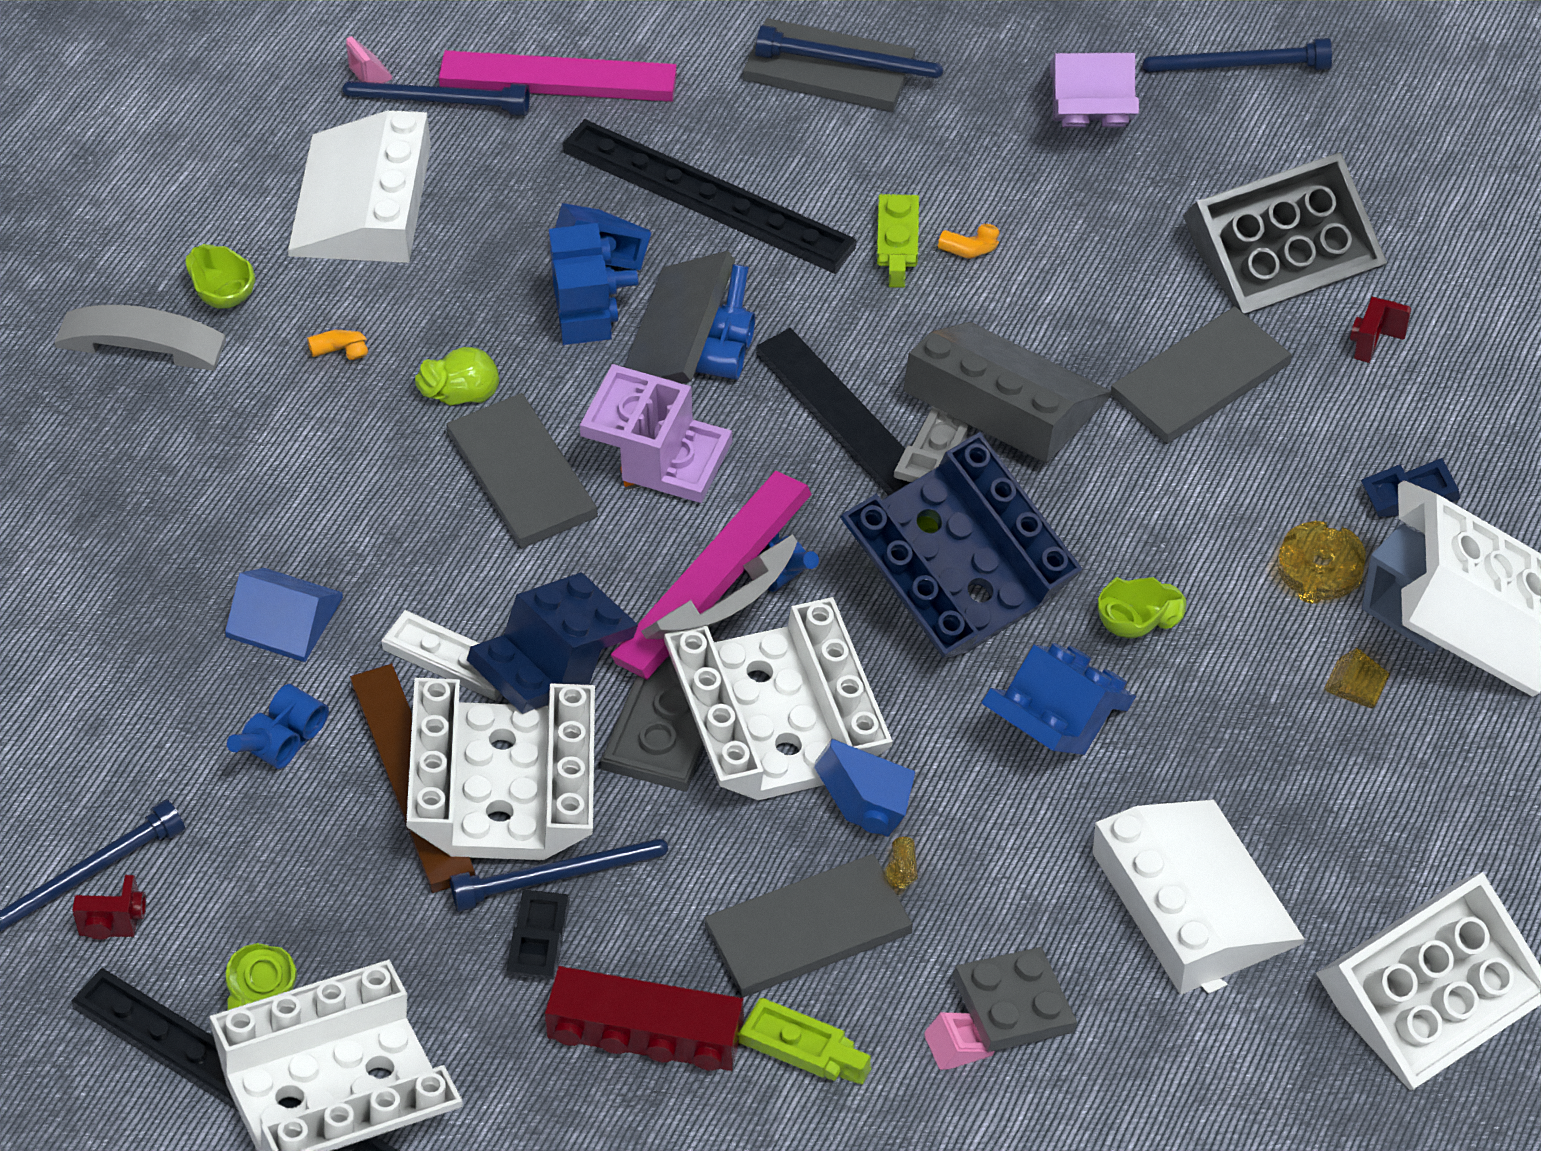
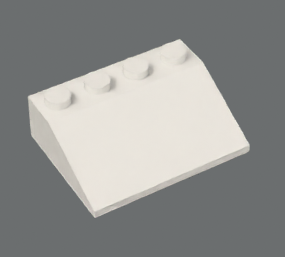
M387 110L312 135L288 248V255L290 257L409 263L431 148L427 112Z
M1214 800L1135 806L1095 823L1092 853L1180 995L1201 987L1200 984L1223 978L1304 944V937Z
M1483 872L1457 881L1316 973L1340 1014L1409 1090L1415 1089L1541 1005V966Z

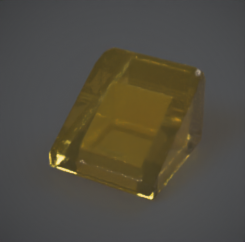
M1355 648L1337 660L1324 690L1332 695L1372 709L1376 706L1390 673L1360 649Z

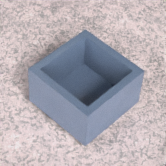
M1401 524L1371 554L1361 609L1434 654L1441 646L1402 625L1401 589L1427 573L1425 535Z

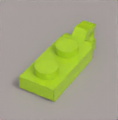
M879 194L877 265L889 266V287L905 288L906 267H916L918 265L919 195Z
M763 997L759 998L738 1034L740 1044L822 1078L826 1077L827 1079L836 1080L839 1075L842 1079L863 1085L871 1071V1055L854 1049L855 1043L845 1037V1031Z

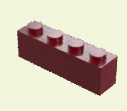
M558 966L545 1011L547 1038L554 1039L567 1046L582 1044L599 1047L613 1054L627 1052L648 1056L658 1062L678 1061L694 1064L708 1071L718 1069L733 1071L739 1047L738 1034L744 1025V998Z

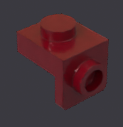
M1371 296L1364 318L1357 316L1351 331L1350 340L1357 342L1354 359L1370 363L1381 334L1405 339L1408 332L1411 307Z
M135 875L124 876L121 896L75 895L72 912L79 936H88L93 939L135 937L137 919H144L146 913V894L144 891L138 890Z

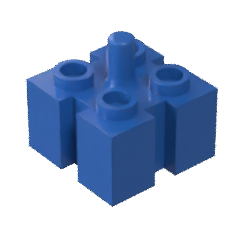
M598 223L549 229L552 280L563 345L612 339L611 322H618L616 298H609V295L617 294L616 288L637 286L639 284L637 270L614 272V269L605 266V264H611L610 245L608 239L601 240Z

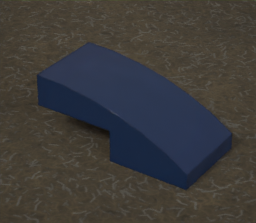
M1443 458L1405 472L1401 464L1361 479V484L1377 516L1399 515L1398 484L1402 481H1407L1434 492L1450 502L1460 499L1459 489Z

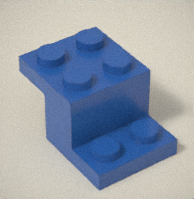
M1052 643L1050 647L1034 644L1008 689L990 688L981 704L1052 751L1085 755L1111 710L1128 711L1136 695L1124 688L1127 681L1107 669L1101 672L1089 666L1091 658L1072 646H1068L1066 649L1056 643Z

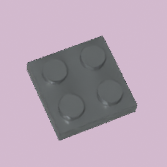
M1042 946L955 966L953 979L987 1053L1074 1033L1077 1020Z

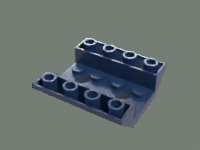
M981 432L945 452L939 466L883 500L876 493L844 512L840 517L943 658L970 652L1036 611L1083 570ZM928 516L934 519L938 525V531L934 533L922 531L917 525V518ZM971 585L984 587L989 594V600L986 602L973 600L968 593V587Z

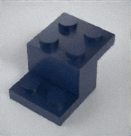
M580 572L516 594L504 635L471 646L466 660L519 712L524 714L549 704L550 683L590 685L601 650L634 638L638 624L598 588L592 580Z

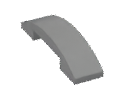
M96 305L68 311L54 343L56 348L94 354L99 344L173 354L174 364L177 366L215 371L226 342L225 334L205 324L162 310L130 305Z
M932 406L913 446L907 445L894 471V478L913 482L938 467L945 452L965 441L971 425Z
M792 534L744 564L743 566L752 581L700 614L690 600L641 631L646 639H664V634L695 629L706 625L711 627L745 608L763 594L781 574L796 547V538Z

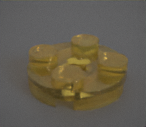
M1311 521L1297 525L1288 531L1284 537V542L1279 550L1278 572L1285 584L1297 592L1302 601L1314 604L1321 600L1337 599L1351 593L1362 584L1366 552L1361 540L1349 529L1341 526L1340 532L1334 528H1327L1328 522ZM1319 555L1322 560L1330 559L1331 561L1328 565H1319L1314 562V556Z

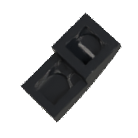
M522 890L517 927L513 928L507 974L554 979L570 904L568 894Z

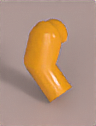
M986 223L980 225L977 229V235L971 237L944 230L938 241V249L964 258H974L994 251L999 244L997 238L1000 232L996 226Z
M335 329L307 337L312 357L344 348L346 356L350 360L360 359L368 354V348L365 345L367 339L358 331Z

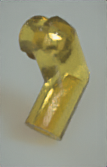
M899 837L892 842L893 861L889 862L885 867L884 874L886 880L890 885L898 889H904L918 879L915 843L909 837Z

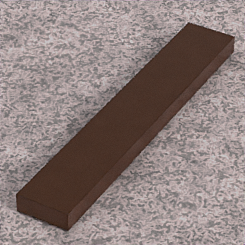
M393 664L350 676L352 689L431 892L435 893L451 888L449 877L465 872H469L470 876L475 875L470 857H452L407 827L413 714Z

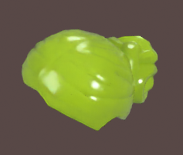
M202 244L194 247L186 256V269L192 278V283L198 296L206 304L216 309H229L243 302L252 293L256 280L253 265L226 246Z
M462 347L453 350L438 361L426 359L420 365L419 372L415 376V385L423 396L439 399L449 406L466 402L483 403L496 392L499 384V373L493 359L486 352L474 347Z
M1116 577L1103 588L1097 599L1099 617L1106 629L1119 637L1130 639L1148 634L1157 625L1163 629L1175 627L1183 619L1187 606L1186 598L1177 587L1171 584H1162L1154 577L1130 581Z
M260 943L243 946L230 957L226 968V985L230 993L227 999L228 1010L293 990L297 978V969L293 958L281 947Z

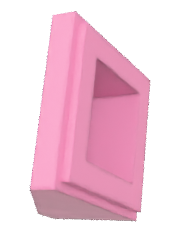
M352 36L346 38L349 68L361 82L385 83L392 79L389 71L370 50Z
M940 1012L924 1033L940 1070L962 1066L990 1057L995 1053V1051L987 1053L969 1013Z

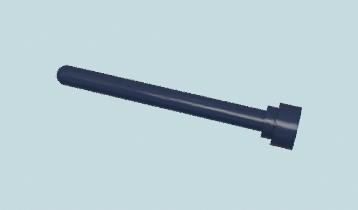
M761 25L757 36L755 54L759 57L772 59L773 55L780 56L781 52L934 79L940 78L944 71L942 65L935 62L784 37L783 32H777V27Z
M1330 38L1313 39V43H1306L1305 47L1148 56L1143 60L1142 66L1147 72L1306 63L1307 67L1314 66V70H1326L1332 67V46Z
M348 81L342 87L343 93L348 97L502 106V110L509 111L510 115L527 116L530 106V88L528 84L512 83L510 87H504L502 91Z
M165 799L150 808L151 814L145 817V823L0 910V932L156 837L158 840L164 837L171 839L184 831L185 825L173 804L168 799Z
M655 839L485 878H480L478 874L470 876L469 872L452 875L449 879L453 901L457 912L476 908V903L484 902L485 896L662 857L668 852V844L663 839Z

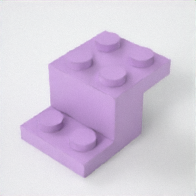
M1055 53L1050 61V77H1053V121H1062V127L1082 128L1089 124V120H1102V127L1115 128L1126 127L1129 120H1133L1139 114V97H1135V53Z
M614 364L611 365L580 424V436L620 447L623 481L699 503L703 502L732 444L731 430L693 420L691 386Z

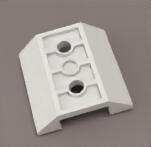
M1402 481L1398 484L1399 519L1425 533L1427 573L1401 589L1402 625L1507 682L1511 686L1532 697L1536 696L1541 691V553L1440 495L1407 481Z
M833 597L791 606L787 627L714 642L707 625L664 634L665 644L720 787L756 800L824 785L814 766L816 759L831 739L875 756H879L892 746L893 741ZM754 670H760L767 673L770 679L766 682H756L750 679L747 674ZM784 742L792 743L799 749V752L794 755H785L779 752L776 746Z
M415 678L407 806V827L452 857L545 860L592 835L595 685L550 683L548 706L522 714L512 704L459 702L460 679ZM497 740H506L512 743L513 746L506 750L494 748L491 743ZM495 811H502L509 814L511 818L498 822L490 819L488 815Z
M390 960L210 1016V1025L228 1090L257 1151H331L462 1107V1099L445 1066L432 1068L407 1020V993ZM374 1068H386L392 1074L387 1078L377 1079L369 1075L368 1072ZM285 1097H295L302 1101L295 1108H285L278 1104L279 1100Z

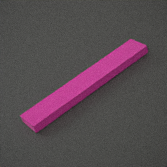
M444 50L439 74L440 87L502 91L504 87H510L512 83L528 84L530 93L673 102L677 64Z
M775 471L638 623L634 638L621 642L610 654L615 664L647 680L670 654L664 639H646L641 631L690 600L700 614L712 607L745 570L743 565L759 555L812 495L808 485Z

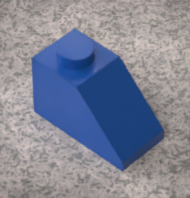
M562 203L555 228L598 223L601 240L608 239L610 245L611 264L606 265L641 270L652 233L650 230L600 209Z
M831 739L816 759L814 769L846 821L859 825L870 833L889 837L906 815L915 771Z

